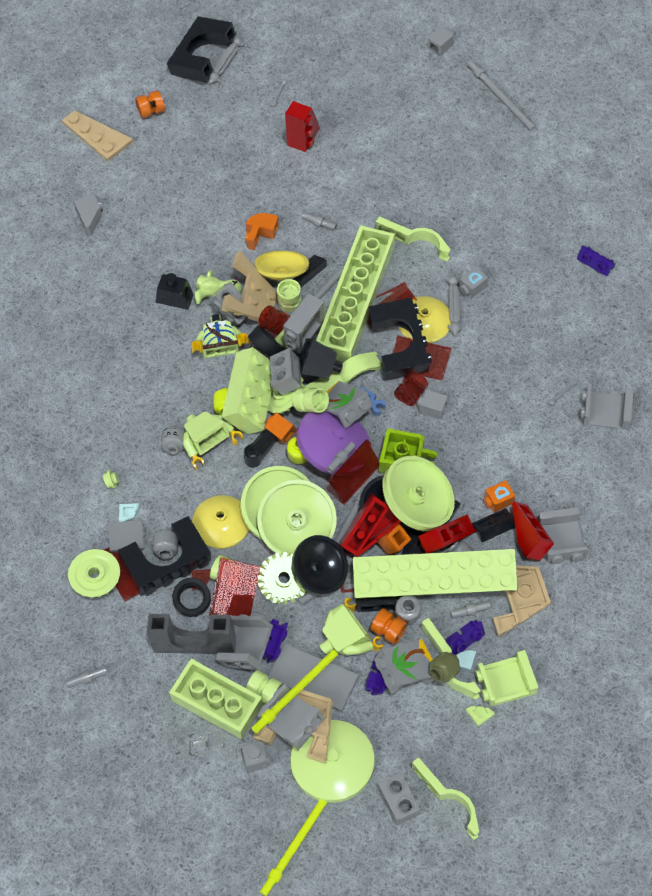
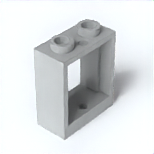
M309 293L283 325L284 341L287 348L301 354L305 339H312L325 319L324 301Z

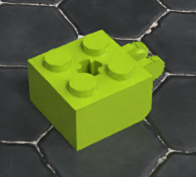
M387 428L379 461V472L385 473L388 467L401 457L418 456L435 459L437 458V453L433 450L424 449L425 437L423 435Z

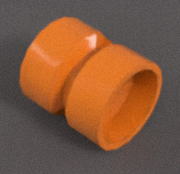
M158 90L150 92L148 96L141 95L135 97L136 106L142 119L152 116L153 112L158 114L165 111V105Z
M382 608L374 618L370 631L378 636L384 635L385 640L396 645L405 633L408 622L399 617L394 618L392 612Z

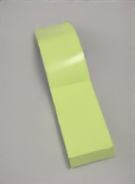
M382 217L377 219V230L394 233L396 240L407 245L418 240L429 241L438 248L439 258L447 262L449 261L450 257L448 254L450 253V248L435 231L427 228L410 230Z
M370 352L353 356L342 363L343 367L339 374L332 372L329 378L322 377L304 387L323 388L327 391L338 381L348 384L354 377L365 371H378L382 369L381 362L377 357L378 353Z
M427 618L422 621L421 629L439 654L442 652L452 654L451 648L431 620ZM455 678L447 682L452 689L475 700L480 697L478 694L481 690L475 682L465 683Z
M418 757L412 762L414 772L439 800L455 799L467 808L470 815L467 833L473 840L477 839L479 828L475 808L470 798L460 791L446 789Z

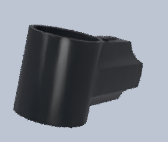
M263 430L252 444L245 447L244 459L248 467H258L262 462V458L276 443L277 439L271 432Z

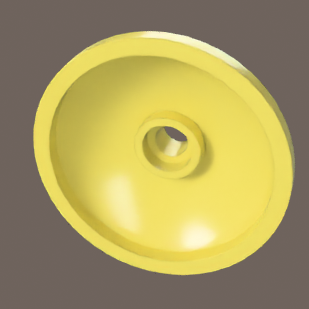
M272 251L258 256L255 259L254 267L261 275L267 278L283 281L296 278L306 272L309 268V260L304 255L293 251Z
M430 296L412 298L413 304L417 303L419 314L416 315L417 319L422 321L423 330L421 334L426 336L427 343L436 342L446 336L450 330L447 327L451 324L447 305L439 299ZM399 327L401 333L413 341L411 334L404 328Z
M218 495L210 497L203 501L194 512L192 523L205 544L209 547L225 549L235 546L249 532L241 515L240 500L232 496ZM220 514L224 515L222 518L217 517Z

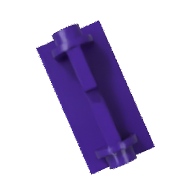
M582 245L577 260L608 276L610 270H613L616 265L614 260L599 255V253L590 249L591 247L589 246L585 247Z
M272 619L269 622L273 625L269 637L271 639L270 641L268 640L262 658H267L266 663L274 661L279 657L281 643L286 638L288 632L286 630L287 622L279 625V621L276 619Z
M471 620L460 628L463 634L460 635L456 631L445 638L451 648L452 654L457 655L485 635L483 624L481 621Z
M373 661L371 668L376 670L377 673L369 672L365 686L366 690L372 692L371 695L375 696L383 694L387 686L380 670L376 667L375 661Z

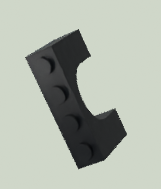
M198 16L167 62L171 75L206 82L213 72L210 60L206 57L192 55V53L198 47L205 44L229 46L236 36L232 22Z
M412 297L368 306L372 331L388 327H401L407 330L413 338L411 345L404 351L381 356L385 380L429 371V364L432 363L430 352L427 353L425 348L428 347L426 336L421 334L423 330L421 319L418 320L416 315L419 314L417 303L413 304Z
M189 516L171 524V531L176 534L182 553L179 559L170 565L157 566L150 563L143 555L136 541L118 550L119 560L140 596L151 594L157 588L163 585L167 586L181 576L189 575L196 568L207 566L211 561V552Z

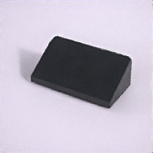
M313 255L308 259L309 268L307 271L292 280L297 281L300 287H303L327 267L326 259Z
M504 508L473 522L472 525L483 543L514 529L515 521L514 516Z
M396 596L356 599L358 612L380 611L382 608L388 611L395 610L397 602Z

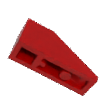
M514 501L512 507L517 542L522 549V554L527 559L541 561L554 543L529 506Z
M467 514L420 535L419 539L426 554H429L476 531Z

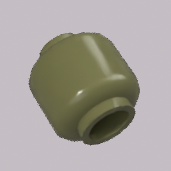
M449 652L440 653L430 662L429 672L431 677L438 682H449L460 672L458 657Z

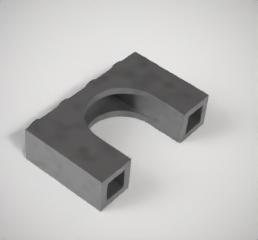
M149 614L147 635L154 653H235L236 633L231 615H210L209 629L203 631L180 629L173 625L169 614Z

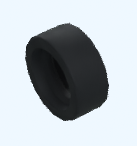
M259 325L248 335L252 343L269 357L284 349L275 340V337Z
M194 577L185 578L175 586L172 599L176 609L182 615L196 617L203 614L209 608L211 593L202 580ZM188 586H196L203 592V602L195 609L185 608L180 601L181 591Z

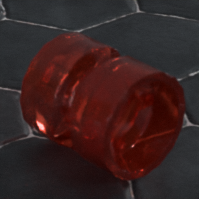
M268 305L260 313L258 323L260 327L278 336L284 329L283 325L291 315L280 311L272 305Z
M409 371L403 378V384H399L395 389L394 395L402 403L414 406L420 395L428 387V381L420 373Z

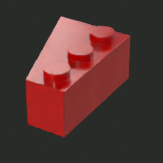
M292 101L285 113L287 146L306 152L309 147L312 148L320 126L312 107Z
M371 493L339 541V544L358 557L402 521L393 514L387 503Z

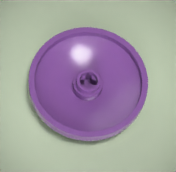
M327 411L321 413L309 412L298 426L296 437L301 453L308 462L325 473L337 476L354 474L363 468L370 457V438L364 427L357 420L345 429L337 415ZM350 442H353L356 448L348 455L346 462L342 465L340 464L333 473H329L326 468L334 460V456L339 451H342Z

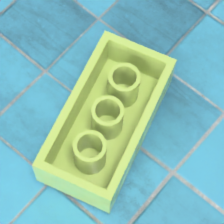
M253 347L236 352L221 416L245 434L264 430L273 389L270 383L272 379L269 369L271 365L270 360Z
M190 659L169 692L172 702L241 740L263 706L261 696L193 659Z

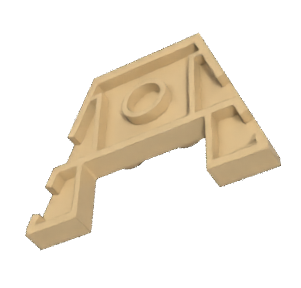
M239 251L235 253L232 267L246 276L241 301L228 294L224 296L221 310L224 312L231 311L234 312V315H244L248 319L267 324L272 319L277 292L247 257Z
M516 565L517 590L505 591L512 613L493 617L498 637L550 606L551 601L539 567Z
M302 690L297 696L309 706L316 707L325 717L324 721L311 735V737H314V740L306 756L309 759L326 764L333 701L330 698ZM265 726L258 733L254 734L253 739L271 746L277 734Z

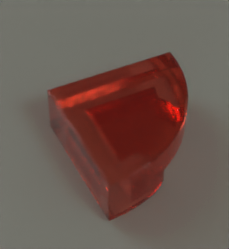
M211 569L192 570V578L200 579L207 585L210 581L209 579H211ZM192 586L193 591L200 589L196 586Z

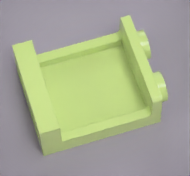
M525 650L517 652L516 657L483 666V663H478L477 671H475L477 682H481L484 688L481 690L483 700L485 702L488 701L490 707L537 694L539 688Z

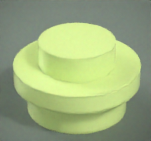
M107 470V473L103 474L105 485L107 488H117V483H119L117 473Z

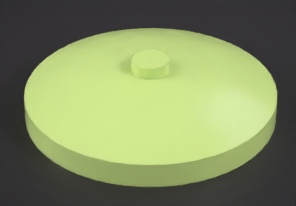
M405 456L396 460L386 470L383 477L384 497L389 508L400 521L417 530L431 531L449 520L454 510V493L447 477L436 465L418 456Z
M272 466L257 472L245 485L240 500L241 515L247 528L259 539L263 540L258 530L257 515L263 498L273 487L289 480H305L310 482L301 472L290 467Z
M289 480L273 487L263 498L257 515V525L261 538L276 554L281 552L294 554L298 544L310 536L323 535L332 539L337 522L336 510L329 495L318 485L305 480Z
M331 720L326 764L309 759L306 756L314 737L310 736L299 751L294 747L292 748L291 769L293 777L301 790L316 800H323L328 803L349 800L362 792L373 775L375 763L372 745L359 728L348 722Z

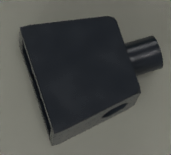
M174 273L163 274L157 287L155 303L189 310L194 294L188 280L176 277Z
M305 339L299 357L300 374L329 378L331 372L339 374L343 364L335 361L337 352L314 339Z

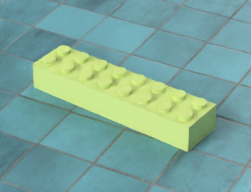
M360 225L316 340L337 352V361L345 362L355 356L369 318L368 306L374 305L395 248L394 233Z
M515 549L353 557L355 598L517 590Z

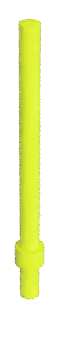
M334 649L331 650L283 698L261 715V719L252 726V730L258 733L267 724H271L276 719V715L338 656V652Z
M318 801L275 869L272 868L267 875L268 879L260 890L262 895L267 896L275 883L280 881L283 876L282 872L328 802Z

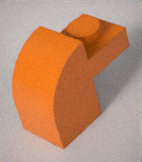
M258 213L247 220L245 242H247L248 249L255 250L260 236L274 239L279 227L277 215Z

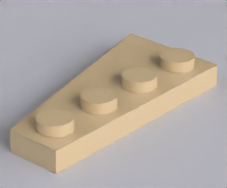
M75 110L62 119V123L107 162L133 143L132 138Z

